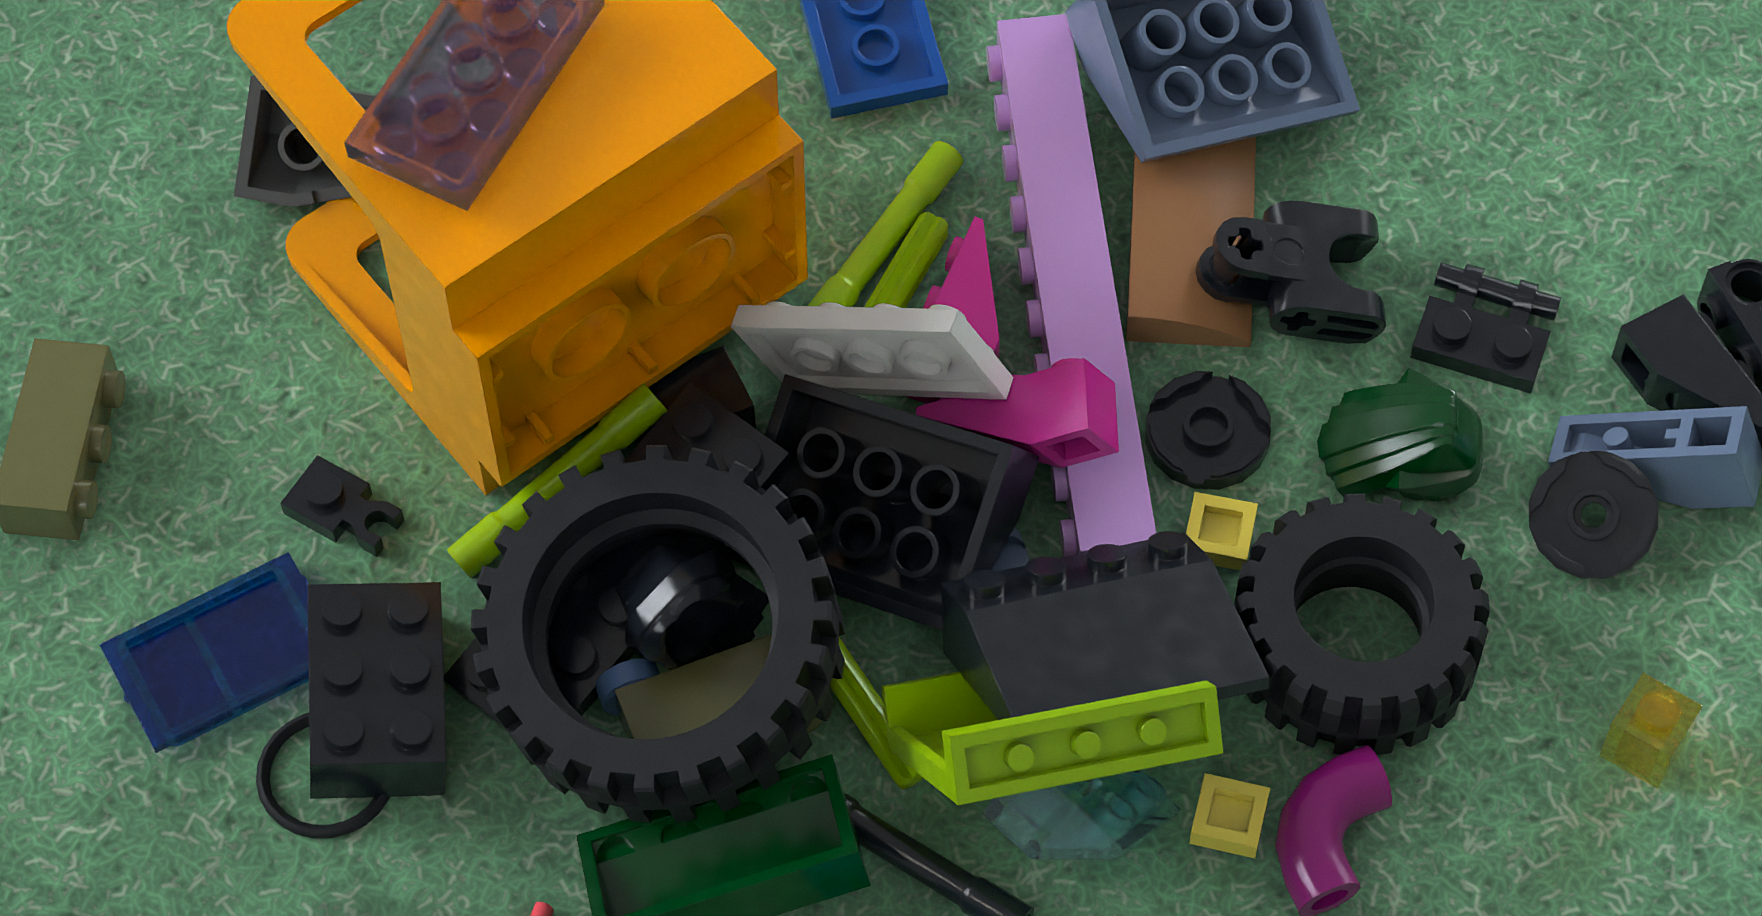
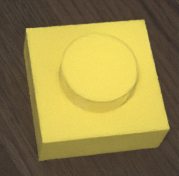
M1194 492L1186 534L1212 559L1215 566L1241 571L1243 563L1248 560L1258 503Z
M1205 773L1189 844L1255 859L1270 787Z

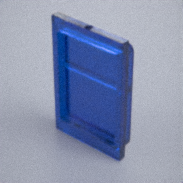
M289 552L99 644L124 692L125 702L131 705L155 753L170 746H181L309 681L307 579L299 572Z

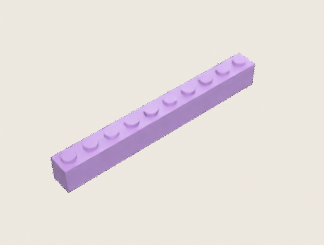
M1066 14L997 21V45L986 47L987 68L990 82L1000 81L1002 95H994L997 131H1008L1010 145H1002L1005 182L1016 181L1018 196H1010L1009 199L1013 233L1024 232L1026 247L1018 248L1017 250L1021 285L1032 284L1034 300H1028L1025 304L1029 338L1040 337L1043 353L1034 354V372L1051 368L1055 362L1062 359L1085 358L1115 382L1119 452L1064 468L1051 465L1054 501H1066L1068 519L1059 520L1062 555L1067 557L1087 553L1090 548L1100 544L1120 546L1148 540L1151 535L1156 533L1073 36Z

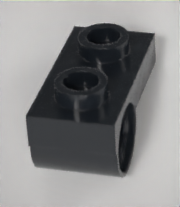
M1742 259L1733 263L1728 261L1708 269L1697 300V309L1711 319L1718 335L1733 358L1742 360L1748 366L1754 377L1755 386L1762 393V262L1755 259ZM1738 297H1745L1753 302H1746L1739 299Z

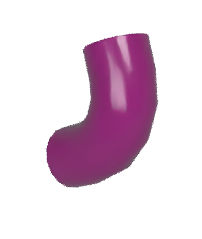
M1367 745L1335 756L1305 775L1281 809L1275 848L1285 886L1300 916H1315L1338 907L1357 894L1361 888L1343 849L1344 834L1349 826L1356 821L1390 808L1393 799L1389 780L1383 765L1376 753Z

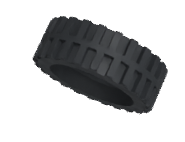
M646 445V460L626 463L620 450L602 454L601 459L604 469L582 478L575 465L559 474L558 476L565 488L547 501L536 491L522 504L529 516V519L522 528L516 532L504 525L495 539L494 543L503 558L498 569L482 566L476 585L486 599L485 610L473 609L471 611V631L481 644V652L473 655L477 675L489 692L486 699L494 714L531 765L535 764L547 781L564 795L569 789L577 793L587 808L606 814L609 805L621 807L630 821L646 823L651 822L652 810H669L676 822L697 820L695 805L714 799L717 801L722 812L741 805L735 792L737 789L757 779L762 788L767 790L781 778L775 764L788 752H791L801 760L813 745L807 729L814 717L827 722L834 706V701L829 691L831 679H842L845 661L839 646V636L845 634L844 622L836 598L835 586L815 536L804 517L798 519L794 515L788 497L775 485L770 486L767 491L761 488L753 469L735 461L729 472L718 468L711 451L693 447L688 462L673 460L666 445ZM685 533L705 536L725 543L739 553L757 573L764 585L771 607L772 638L766 663L752 686L731 708L717 718L696 729L671 737L657 739L622 738L596 727L583 718L561 693L553 675L549 658L548 641L550 626L555 612L570 586L591 564L603 555L621 545L647 536Z

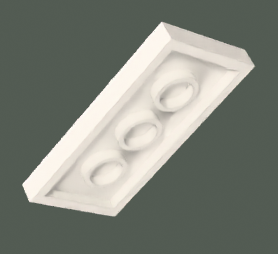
M771 301L766 305H738L731 324V328L781 383L784 375L787 374L848 394L1007 400L1014 378L994 354L993 349L983 341L970 325L966 316L958 309L947 305L937 304L932 305L929 309L900 308L895 305L881 303L875 305L874 308L845 307L831 302L822 303L820 306H791L783 302Z

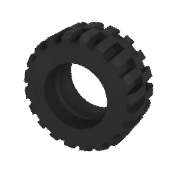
M1344 494L1343 503L1331 505L1329 497L1307 502L1305 515L1300 516L1296 510H1290L1275 520L1273 534L1271 532L1262 533L1251 547L1249 561L1244 562L1242 565L1234 606L1269 675V689L1247 693V696L1254 704L1265 700L1267 705L1264 717L1279 730H1282L1287 723L1298 729L1296 741L1312 748L1316 746L1318 739L1335 743L1333 754L1341 755L1354 750L1355 746L1369 745L1376 755L1392 753L1395 740L1400 738L1403 739L1406 746L1412 747L1428 738L1431 724L1436 728H1443L1455 716L1459 702L1466 701L1473 686L1488 634L1486 624L1490 614L1489 596L1480 589L1483 575L1476 560L1471 557L1462 560L1465 544L1453 531L1447 530L1444 534H1441L1435 529L1437 518L1422 509H1418L1415 515L1401 510L1403 501L1384 496L1382 504L1365 502V494ZM1341 587L1365 588L1381 593L1401 606L1414 622L1420 640L1408 651L1387 660L1374 662L1349 660L1337 656L1318 645L1301 625L1297 616V610L1313 596L1330 589Z

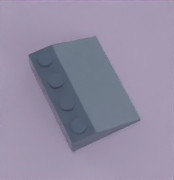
M1076 0L1065 11L1082 67L1141 163L1344 117L1360 111L1324 0Z

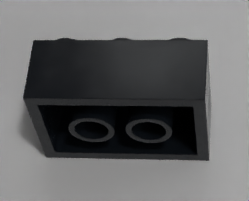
M441 582L308 584L310 799L377 797L379 795H387L389 797L444 795L447 758Z

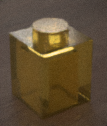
M1643 672L1612 721L1599 756L1658 789L1689 740L1703 705Z

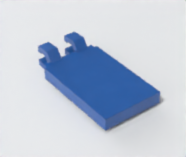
M799 0L831 119L948 95V81L925 0Z

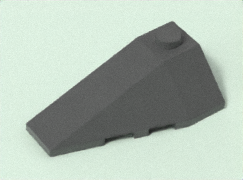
M251 75L234 197L293 207L352 197L256 76ZM346 88L386 134L391 136L408 135L450 108Z

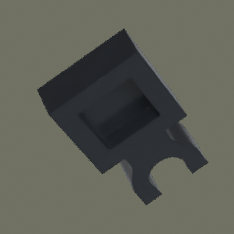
M318 455L280 503L286 516L335 543L345 530L352 533L360 547L376 557L384 549L382 538L375 533L369 532V528L377 522H386L398 530L405 521L402 509L386 501H368L372 496L371 487L368 482Z

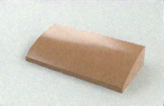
M1256 137L1141 163L1134 152L1126 341L1251 347L1252 304L1224 302L1213 298L1198 283L1195 271L1197 261L1203 252L1212 246L1214 234L1224 221L1233 217L1254 218ZM1241 236L1236 238L1233 245H1236ZM1235 274V276L1230 282L1231 284L1234 282L1238 274Z

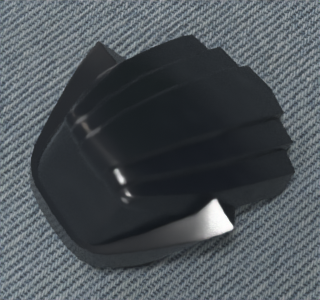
M658 544L634 562L616 588L628 618L625 631L626 647L644 655L650 662L660 663L663 667L670 670L752 641L755 637L754 630L764 618L762 612L769 603L765 592L736 574L726 545L717 546L702 554H698L679 547Z

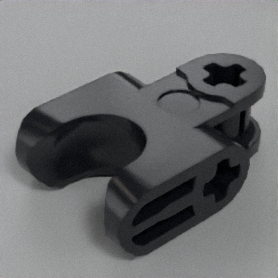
M1289 200L1279 202L1270 206L1264 212L1263 220L1233 217L1224 221L1214 234L1212 246L1207 248L1197 261L1195 271L1197 280L1206 293L1224 302L1268 306L1270 326L1280 334L1353 344L1367 343L1373 340L1386 327L1385 307L1381 296L1374 291L1355 288L1347 284L1335 274L1330 263L1360 261L1378 243L1377 219L1374 214L1366 210L1305 201ZM1241 236L1236 245H1233L1236 238ZM1235 274H1238L1234 282L1231 284L1230 282L1235 276Z

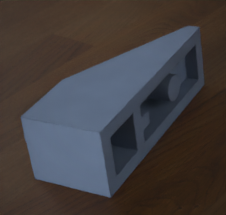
M1747 406L1560 416L1548 460L1549 467L1557 460L1579 452L1608 451L1630 460L1649 479L1657 500L1691 509L1752 507L1756 504L1762 477V448Z

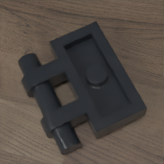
M1441 262L1434 286L1457 292L1454 303L1429 296L1412 346L1410 358L1531 394L1551 331L1531 326L1527 323L1530 314L1555 321L1562 297L1538 291L1539 284L1522 279L1519 285L1484 275L1485 269L1478 266L1466 264L1465 269ZM1476 298L1512 308L1509 318L1474 309L1473 306Z

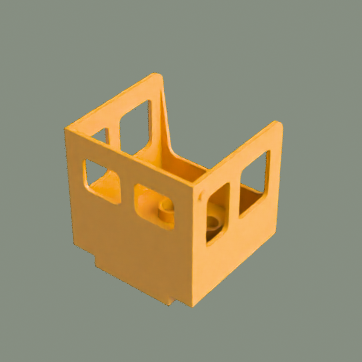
M241 0L229 14L227 33L234 51L352 196L330 200L293 225L286 238V253L292 268L485 495L499 486L503 487L600 421L602 417L643 383L650 387L732 331L731 324L738 305H766L768 302L776 301L808 279L804 141L779 115L777 69L712 0H551L556 37H547L539 33L510 0H444L501 63L503 68L497 78L410 134L399 137L386 134L307 45V39L314 30L362 0ZM379 239L394 303L358 262V257L362 250Z

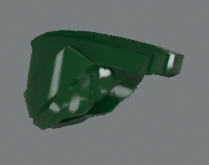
M1411 368L1407 369L1396 384L1378 385L1345 392L1340 405L1332 407L1328 422L1322 424L1317 440L1319 458L1325 462L1326 475L1334 481L1336 490L1343 497L1344 494H1367L1380 488H1385L1389 491H1397L1404 497L1415 500L1444 501L1473 486L1478 481L1482 469L1483 430L1478 413L1470 405L1457 397L1455 391L1444 388L1426 375Z

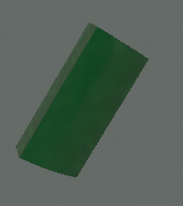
M827 755L778 771L781 779L767 790L762 788L757 779L751 781L735 791L741 805L722 812L717 801L714 799L695 805L697 820L676 822L669 810L652 811L650 823L626 819L576 835L592 916H777L871 886L833 755Z

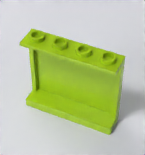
M959 671L881 686L889 750L957 805L1223 754L1217 689L1214 684L1207 680L998 720Z

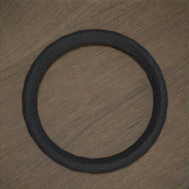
M305 713L282 726L273 734L263 748L257 764L256 774L259 799L266 812L281 827L294 834L309 838H335L350 834L374 819L381 812L390 797L387 795L374 797L370 804L360 813L343 822L330 825H314L299 821L288 815L278 805L272 794L270 771L275 755L291 736L309 727V713Z

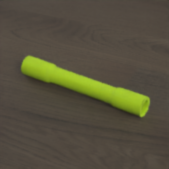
M935 141L907 176L903 188L838 272L824 283L807 306H820L822 303L831 302L845 307H854L861 291L911 228L917 217L928 205L938 198L963 165L961 154L953 146L943 141Z
M643 383L602 417L596 428L497 511L487 514L448 547V553L472 579L481 571L482 566H487L501 554L494 541L504 525L518 532L527 522L529 516L522 504L537 491L545 501L549 500L565 488L558 475L575 465L582 478L590 475L603 464L602 454L627 448L652 427L668 410Z

